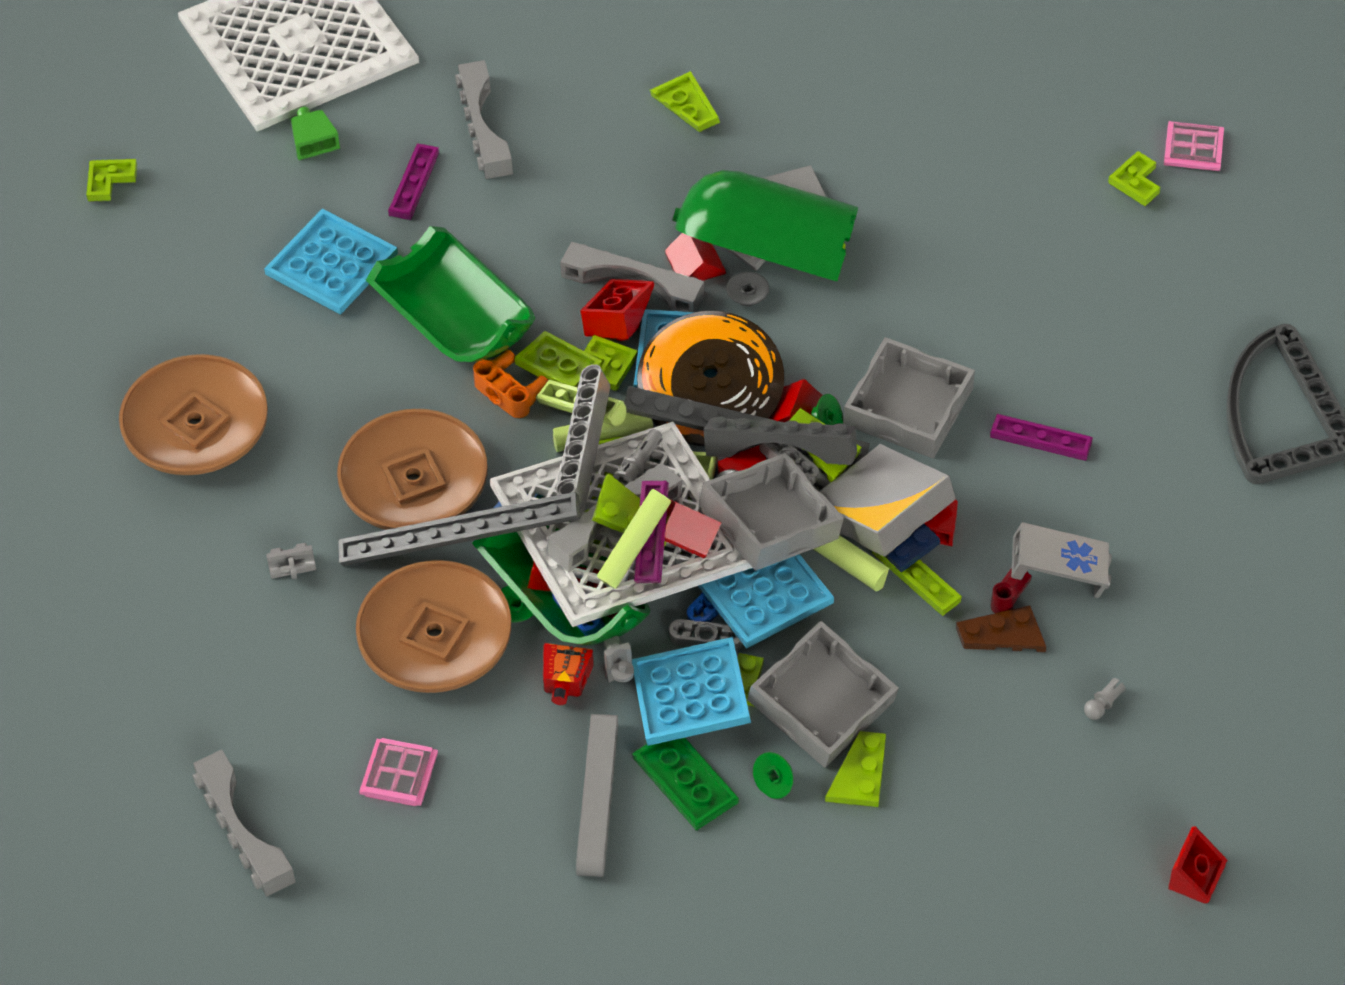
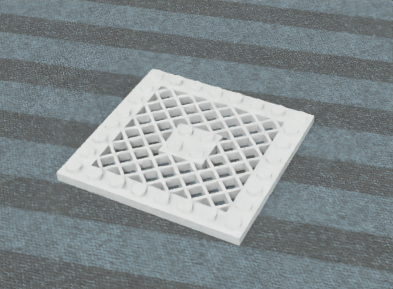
M208 0L178 13L179 20L257 132L297 115V111L302 107L312 109L419 63V57L377 0H300L303 1L302 4L293 3L294 0ZM309 2L317 3V7L309 6L308 4ZM324 5L333 6L332 9L323 8ZM259 6H267L268 8L267 10L260 9ZM274 8L283 9L282 12L273 11ZM345 8L347 12L338 11V9ZM289 11L298 12L297 15L288 14ZM239 14L248 15L247 18L238 17ZM319 16L328 17L327 20L318 19ZM254 17H262V21L254 20ZM269 19L278 20L277 23L268 22ZM334 19L343 20L342 23L333 22ZM349 21L357 22L358 24L357 26L349 25L348 23ZM219 22L228 23L227 26L218 25ZM234 25L243 26L242 29L233 28ZM249 27L257 28V31H249L248 29ZM329 30L338 31L337 34L328 33ZM344 32L353 34L352 37L343 36ZM359 35L368 36L367 40L358 37ZM229 36H235V37H237V39H236V40H232V39H228V37H229ZM244 38L251 39L252 42H243ZM259 41L268 42L266 46L258 44ZM339 43L348 45L347 48L338 47ZM354 46L362 47L363 49L362 51L354 50L353 48ZM239 49L247 51V53L242 54L238 53ZM369 49L378 50L377 54L368 51ZM319 52L328 53L327 57L318 54ZM253 53H262V56H253ZM269 55L278 56L276 60L268 58ZM334 55L343 56L342 59H337L333 57ZM349 57L358 59L357 62L348 61V60H349ZM299 60L308 62L307 65L298 64ZM249 63H250V64H256V65H257L256 68L247 67V66H248ZM314 63L323 65L322 68L313 67ZM329 66L338 67L337 71L328 68ZM263 67H272V70H263ZM279 69L288 70L286 74L278 72ZM294 72L303 73L302 76L293 75ZM309 74L318 76L317 79L308 78ZM259 77L267 79L266 82H261L257 80ZM274 80H276V81H282V84H281V85L272 84V83H273ZM289 83L298 84L296 88L288 87ZM268 92L277 93L276 97L267 94Z
M674 422L651 428L660 431L663 440L656 447L650 458L661 460L660 463L664 464L682 479L681 494L683 495L675 501L707 515L698 504L702 485L704 482L709 481L710 478ZM651 429L598 445L591 478L592 484L589 487L587 502L580 510V516L586 513L584 512L586 508L590 509L597 505V501H593L591 498L592 496L599 498L601 488H597L598 484L603 485L604 473L614 474L616 471H620L622 462L625 458L631 457ZM563 456L491 478L490 486L501 505L507 506L538 499L534 497L536 493L546 497L556 496V485ZM649 458L643 466L644 469L648 470L657 466L658 463L649 461ZM570 522L548 525L550 526L549 529L543 526L517 532L572 627L617 613L626 605L635 607L752 568L719 529L712 543L716 547L714 550L710 549L705 558L698 557L693 553L691 558L680 555L681 550L688 551L666 542L665 546L675 548V551L673 553L664 550L663 560H667L669 563L668 565L663 564L661 583H636L634 581L635 570H633L635 566L634 560L618 587L614 589L603 583L597 577V574L592 572L594 568L599 570L602 568L605 561L599 560L600 556L608 558L623 533L609 527L603 529L596 537V540L601 541L600 544H592L589 552L594 553L593 558L588 557V560L582 563V565L588 566L587 569L575 568L568 573L548 556V538L555 532L556 528L562 529ZM590 581L599 585L596 589L586 586L587 582Z

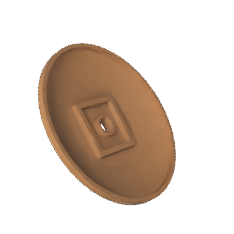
M214 355L181 356L154 366L133 383L122 401L119 425L122 438L130 452L147 466L175 475L205 474L234 463L254 447L266 426L268 417L267 399L258 379L239 363ZM192 419H201L197 424L189 423Z
M406 409L377 417L354 433L340 455L337 476L340 492L349 508L367 523L388 530L466 513L478 500L484 489L488 466L482 442L465 423L451 415L434 410ZM417 474L420 476L416 480H410L407 478L409 475Z
M443 560L410 564L385 576L366 595L356 620L357 642L367 665L388 683L405 690L423 693H437L458 689L484 676L502 657L511 634L509 605L497 584L487 575L473 567ZM438 629L441 631V633L437 636H431L428 634L430 630Z

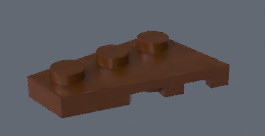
M1030 605L956 622V630L963 649L995 650L997 647L1012 648V651H1022L1024 648L1036 649V652H1046V644Z

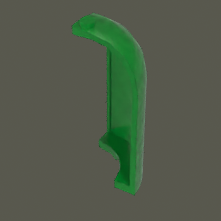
M721 170L705 175L690 188L681 209L676 207L672 221L676 222L675 229L696 239L837 282L846 254L843 244L844 241L849 242L858 207L744 172Z
M429 226L419 241L410 247L412 252L404 257L398 255L392 259L376 261L366 278V281L435 347L455 361L478 362L502 353L520 340L535 320V315L526 302L443 227Z
M517 532L477 539L472 542L474 547L543 626L563 642L587 646L601 644L609 638L619 637L629 632L650 614L651 609L648 603L635 607L626 605L613 619L606 616L602 617L605 626L597 633L585 636L577 626H571L564 612L554 601L551 591L528 588L534 560ZM589 552L588 557L593 558L594 553ZM600 556L599 560L606 561L607 557ZM591 621L587 622L590 626L594 625Z

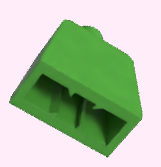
M302 107L297 111V116L291 119L298 160L340 149L338 132L322 110L311 112L308 107Z

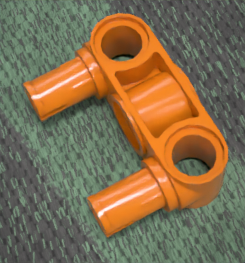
M506 349L493 360L484 359L476 362L473 367L474 385L477 390L514 418H524L529 414L530 407L536 401V396L548 382L546 377L540 375L528 386H523L509 373L505 372L504 370L515 362V355L509 349Z

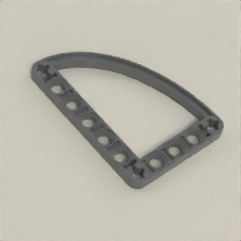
M1281 324L1259 334L1246 346L1236 361L1227 394L1226 414L1228 431L1233 450L1245 478L1252 484H1262L1345 460V413L1297 329L1290 324ZM1276 344L1329 438L1253 459L1241 425L1239 412L1240 385L1248 366L1255 357L1264 349ZM1296 350L1301 352L1302 356L1294 357L1289 352ZM1306 368L1313 373L1311 375H1304L1300 370ZM1319 387L1323 392L1317 394L1312 392L1310 388ZM1329 405L1334 410L1326 412L1321 409V406ZM1334 423L1341 424L1344 427V429L1335 430L1331 427V425ZM1326 448L1329 449L1332 452V454L1325 456L1322 455L1319 452V450ZM1305 455L1309 458V461L1300 462L1296 456ZM1280 461L1285 463L1286 467L1279 469L1273 463Z

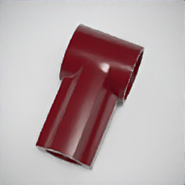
M1011 568L1003 580L994 585L990 604L991 610L994 613L1013 609L1014 603L1031 582L1032 575L1028 571L1022 580L1011 578Z

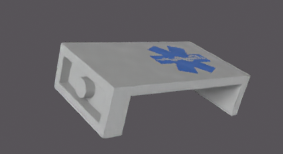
M1022 522L1013 536L1011 578L1022 580L1028 569L1094 584V597L1099 598L1103 591L1109 588L1111 583V575L1108 574V568L1112 559V555L1109 553V543Z

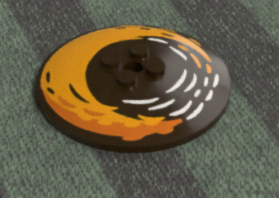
M701 311L687 314L671 321L652 337L640 358L637 385L641 389L770 419L782 398L784 367L776 345L758 325L733 313ZM707 369H714L717 371V375L713 378H708L704 375V372ZM652 419V421H653L657 426L664 425V424H667V423H668V422H664V421ZM675 424L688 444L705 446L704 431Z

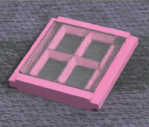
M1168 121L1164 165L1220 171L1224 127Z
M376 739L359 791L360 795L411 806H421L438 750L432 747L390 739Z

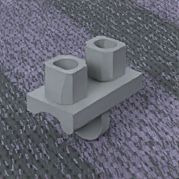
M306 543L296 544L294 549L289 550L281 548L271 549L270 553L266 554L271 579L291 575L292 579H297L298 573L316 570L312 545L307 546Z
M618 636L605 640L604 660L608 683L613 680L622 683L628 682L634 676L629 643L622 644Z

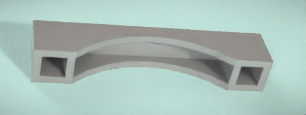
M485 60L458 65L459 74L455 75L457 88H462V91H459L462 105L466 104V107H464L465 119L471 122L468 124L470 137H475V140H472L474 153H479L480 156L477 157L479 171H484L485 179L512 175V158L507 142L494 134L481 116L482 106L491 92Z
M571 242L560 261L561 277L582 284L610 279L654 281L652 292L666 302L671 311L696 312L704 298V281L658 268L651 264L638 262L628 257L618 256L608 251L591 248L584 244Z
M662 463L648 469L642 476L634 481H630L625 486L639 498L641 497L642 481H667L669 483L668 498L673 501L680 498L682 493V479ZM596 506L591 507L588 512L580 516V519L573 520L561 530L553 532L548 538V556L568 573L588 560L589 551L594 540L607 527L592 521Z
M221 749L194 762L196 774L192 775L198 789L203 788L206 792L204 798L210 809L215 808L217 811L215 817L221 829L227 828L229 832L227 838L232 848L238 847L241 853L238 856L245 869L250 868L253 874L250 877L257 890L261 888L267 897L295 883L293 869L281 848L269 845L256 838L245 829L237 818L233 809L234 791L237 781L234 769L223 750Z

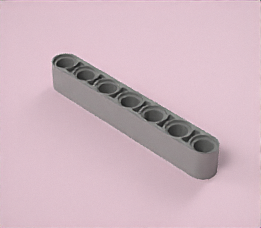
M596 364L584 368L580 375L556 485L557 495L576 492L579 495L580 510L587 502L610 392V383L601 367Z
M591 714L576 861L577 876L604 877L618 734V715Z

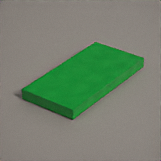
M686 738L649 746L646 744L632 753L636 763L696 831L739 803L738 796Z

